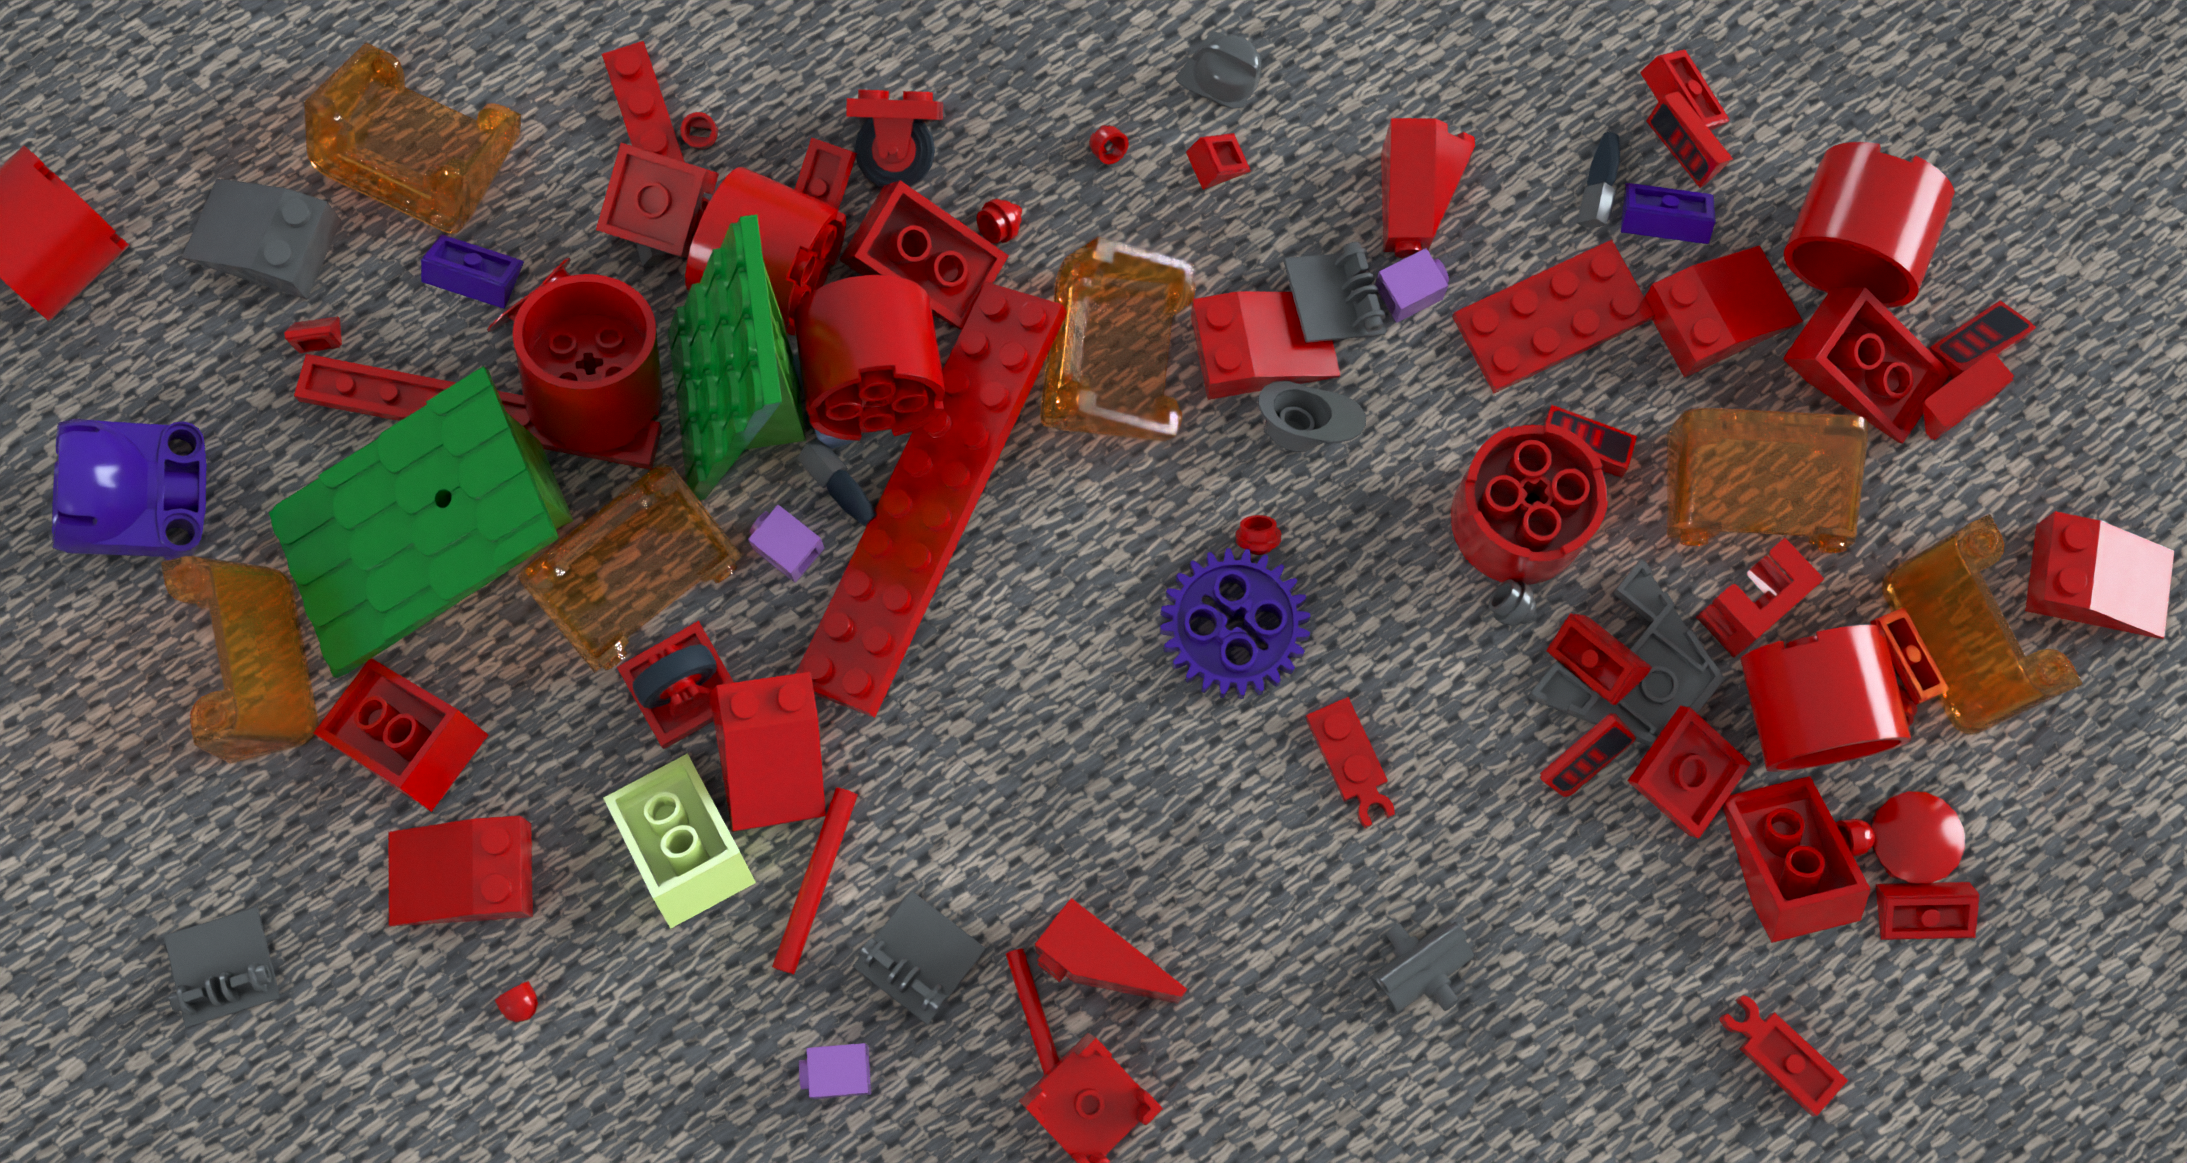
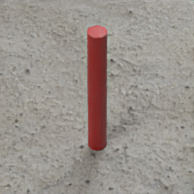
M1019 948L1005 955L1045 1075L1060 1060L1024 949Z

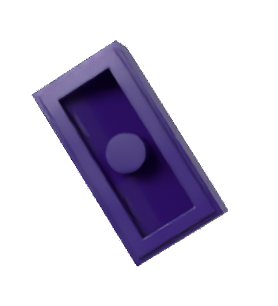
M1625 183L1621 233L1709 244L1716 223L1714 195Z
M441 234L421 259V282L505 309L524 261Z

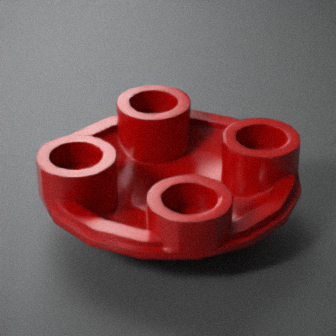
M1907 791L1889 798L1874 813L1871 828L1875 834V842L1872 847L1879 862L1884 866L1886 873L1892 878L1902 879L1913 884H1930L1946 878L1959 865L1965 849L1964 828L1957 813L1943 799L1927 792Z

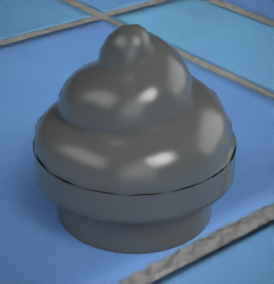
M1508 579L1501 583L1492 594L1489 601V609L1494 612L1495 619L1500 623L1515 626L1519 623L1527 624L1531 620L1535 621L1537 619L1533 590L1524 582L1516 583L1512 579Z

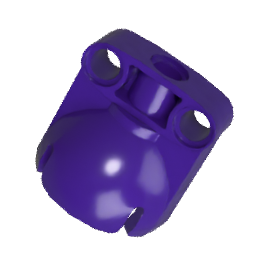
M71 419L58 423L55 445L58 461L54 465L52 501L53 549L72 554L164 557L173 562L185 561L195 553L202 537L206 510L205 442L203 434L198 427L184 421L174 422L170 425ZM178 439L184 440L190 444L193 452L185 456L176 455L170 450L168 443ZM171 528L184 529L190 535L191 542L186 545H175L166 537V531Z

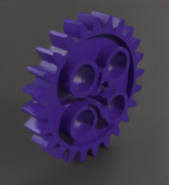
M1226 548L1224 559L1221 562H1218L1212 552H1209L1206 557L1207 567L1203 568L1196 561H1191L1189 568L1192 577L1190 578L1185 574L1178 573L1176 575V582L1181 590L1168 588L1166 591V598L1175 605L1161 606L1160 615L1172 620L1160 625V634L1173 636L1172 639L1164 644V652L1178 651L1179 655L1174 659L1172 667L1174 669L1185 665L1189 667L1185 679L1187 683L1193 681L1198 676L1203 678L1201 690L1203 693L1209 690L1214 683L1219 685L1220 698L1226 696L1229 687H1235L1239 699H1244L1246 687L1252 685L1258 695H1262L1264 691L1263 680L1267 679L1275 687L1279 686L1281 678L1278 670L1280 669L1285 673L1292 674L1295 666L1288 657L1302 659L1305 650L1295 642L1308 641L1310 636L1309 631L1298 627V625L1309 622L1311 617L1308 612L1297 611V608L1305 603L1306 595L1292 596L1291 592L1297 584V579L1293 578L1283 582L1280 579L1284 569L1282 564L1272 571L1266 569L1268 555L1264 554L1255 564L1251 562L1250 549H1245L1241 560H1234L1231 549ZM1226 583H1235L1243 589L1244 596L1239 600L1229 601L1220 594L1219 588ZM1209 597L1221 612L1210 605L1204 604L1202 598ZM1264 611L1271 612L1279 619L1280 626L1273 630H1264L1256 623L1255 616ZM1239 615L1244 618L1242 624L1244 630L1235 627L1230 631L1226 628L1227 617L1235 619ZM1206 617L1212 621L1215 630L1209 635H1198L1192 631L1189 623L1194 618ZM1247 633L1250 634L1254 639L1260 642H1264L1268 646V649L1264 651L1256 646V643L1250 636L1247 635ZM1241 646L1249 652L1251 660L1244 665H1235L1227 659L1225 652L1230 647Z

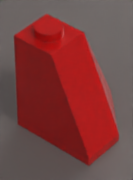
M1391 118L1381 151L1383 252H1395L1396 257L1405 259L1425 248L1429 251L1475 147L1474 136L1465 132L1459 133L1458 137L1448 133V124L1436 118Z

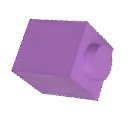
M1425 248L1379 271L1375 285L1397 323L1443 300L1449 286L1447 284L1449 276L1443 263L1437 258L1433 260L1429 251Z
M779 505L771 513L765 511L756 519L750 529L752 535L748 539L756 553L794 583L798 581L825 549L818 535Z
M862 1043L807 1048V1059L799 1060L801 1089H809V1098L812 1099L871 1095L868 1045Z

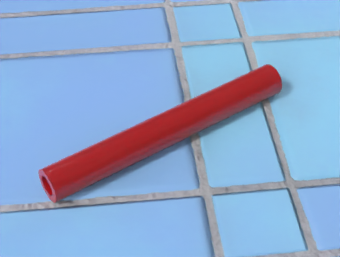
M839 787L835 788L772 968L795 975L858 794Z

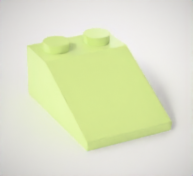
M688 753L603 798L653 900L670 929L756 883Z

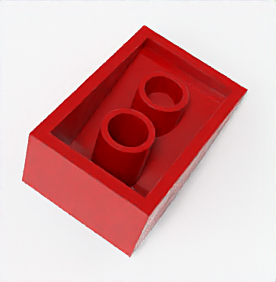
M899 180L883 186L839 261L862 276L889 275L917 283L929 295L932 314L962 330L984 283L989 282L993 284L1009 255Z
M1760 245L1692 265L1653 283L1645 295V299L1655 315L1652 321L1684 378L1803 322Z
M1866 287L1831 288L1783 357V360L1806 382L1901 444H1903L1923 415V402L1925 399L1939 390L1951 373Z
M1237 291L1193 299L1191 320L1207 400L1262 391L1264 386L1276 381H1290L1303 384L1340 377L1333 340L1305 342L1292 292Z
M2055 511L2036 524L2025 611L2164 639L2174 551L2101 520Z
M372 658L367 661L313 732L317 737L431 812L488 737L485 731L458 709Z
M811 672L716 685L709 694L731 831L736 832L825 817L819 722Z
M1811 776L1728 796L1722 805L1752 905L1771 943L1861 921L1871 889Z
M522 816L475 818L388 832L390 927L533 917L531 823Z
M1070 898L1035 943L1036 953L1040 956L1037 959L1039 962L1037 965L1058 982H1061L1066 976L1074 983L1176 1004L1180 1002L1187 991L1186 987L1072 898Z

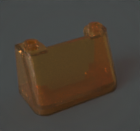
M364 43L304 101L307 155L312 165L320 173L450 234L458 233L471 220L521 131V114L505 106L495 103L487 104L479 111L477 120L406 88L405 76L399 60L393 54L368 43Z
M1099 236L1069 254L1063 260L1057 274L1053 302L1062 304L1067 310V315L1047 355L1040 412L1043 426L1060 431L1154 441H1167L1176 437L1182 422V411L1179 409L1177 400L1174 397L1164 396L1172 317L1184 307L1189 306L1194 299L1196 285L1193 281L1194 264Z
M1698 408L1683 412L1667 432V538H1680V544L1685 546H1703L1708 544V538L1715 537L1720 532L1808 536V542L1812 545H1818L1819 552H1845L1847 547H1850L1856 541L1868 442V421L1863 417L1853 415Z
M662 463L648 471L534 559L518 574V579L595 673L601 667L607 671L620 663L627 655L624 648L629 643L628 637L700 580L707 582L712 579L717 584L729 577L737 569L735 562L742 557V554L676 470L666 463Z
M1991 514L1965 525L1898 564L1887 572L1882 580V593L1891 612L1903 607L1906 609L1949 687L1948 691L1937 696L1949 721L1957 730L1970 735L1985 732L2083 684L2071 661L2058 650L2043 649L2028 656L2024 654L1980 571L1991 567L2000 560L2004 553V541Z
M184 556L161 562L165 586L168 593L174 599L185 604H197V607L200 609L209 608L224 685L223 690L208 693L194 703L190 712V725L194 745L232 764L300 747L308 743L315 736L313 732L318 727V714L294 590L290 579L280 570L272 567L199 556Z

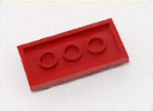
M1611 239L1454 312L1452 318L1491 390L1495 394L1651 321L1655 315Z

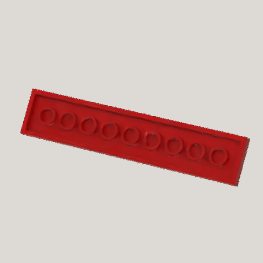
M989 282L984 283L942 370L945 385V396L942 400L944 409L931 422L912 432L875 508L877 516L868 523L796 673L811 672L814 695L868 716L876 717L1068 313L1062 304Z

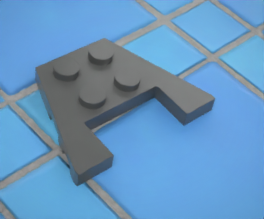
M1641 558L1614 590L1613 594L1650 623L1630 648L1631 651L1652 667L1648 675L1617 705H1612L1556 661L1529 693L1528 697L1535 702L1597 725L1611 712L1612 714L1616 713L1635 734V741L1651 747L1680 705L1690 707L1698 713L1725 678L1693 630H1689L1674 609L1675 604L1666 591L1663 592L1651 575L1653 571L1650 566Z

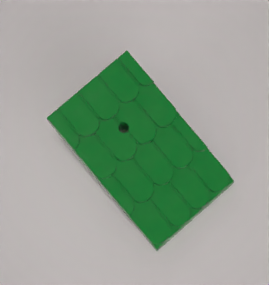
M757 214L742 216L739 218L738 223H731L729 225L721 247L712 250L700 283L692 284L685 305L677 307L668 329L670 350H672L671 360L675 392H678L676 401L680 434L683 435L681 442L685 475L688 478L686 483L689 502L705 500L744 450L806 441L798 376L792 361L795 355L763 262Z
M484 366L426 401L427 405L383 431L376 440L319 474L318 479L274 506L272 511L268 512L273 531L279 539L288 561L289 572L295 580L303 599L306 615L312 622L321 653L330 668L332 676L335 678L351 672L559 539L556 529L574 521L540 440L506 412L490 372Z

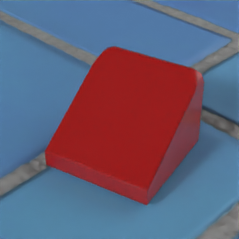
M1234 133L1200 137L1186 151L1203 190L1251 172Z
M338 316L295 322L284 332L285 339L299 354L340 348L342 345L340 318Z

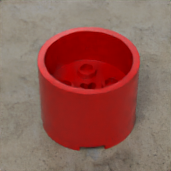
M1847 142L1835 145L1825 152L1823 159L1818 165L1784 249V260L1789 269L1799 279L1823 292L1828 293L1831 288L1866 287L1886 308L1909 304L1918 295L1950 213L1952 199L1955 194L1954 188L1949 179L1939 169L1916 155L1909 162L1896 156L1881 153V146L1878 143Z
M23 145L0 166V279L46 320L51 321L130 245L115 233L116 231L53 171L49 170L33 152Z
M738 167L730 172L719 185L699 222L686 264V289L690 292L692 284L700 283L712 250L721 247L729 225L731 223H738L739 218L742 216L757 214L763 262L786 331L794 336L796 333L793 317L796 307L808 294L824 285L830 266L837 264L845 236L846 215L838 212L830 204L747 168Z
M579 274L559 278L540 287L526 299L515 317L513 343L526 411L537 430L541 429L552 438L564 442L567 449L582 452L612 450L635 440V434L649 423L654 414L658 415L663 399L656 322L648 302L628 284L611 277L596 274Z
M889 275L856 276L826 284L808 294L798 304L793 319L806 409L810 424L814 429L831 437L860 441L861 433L877 432L892 429L894 436H899L928 424L944 409L942 400L945 396V385L931 302L928 293L920 285L904 278Z
M1550 423L1545 425H1523L1513 428L1509 426L1494 434L1480 447L1455 492L1452 502V531L1464 557L1478 571L1502 583L1512 579L1516 583L1537 584L1563 572L1596 533L1607 511L1606 483L1601 470L1603 465L1599 457L1581 437L1563 427ZM1531 493L1539 497L1533 505L1525 501V498Z
M1856 625L1817 631L1816 636L1804 637L1786 643V648L1783 641H1777L1754 649L1740 658L1767 771H1794L1847 762L1886 752L1911 741L1884 631H1878L1877 625Z

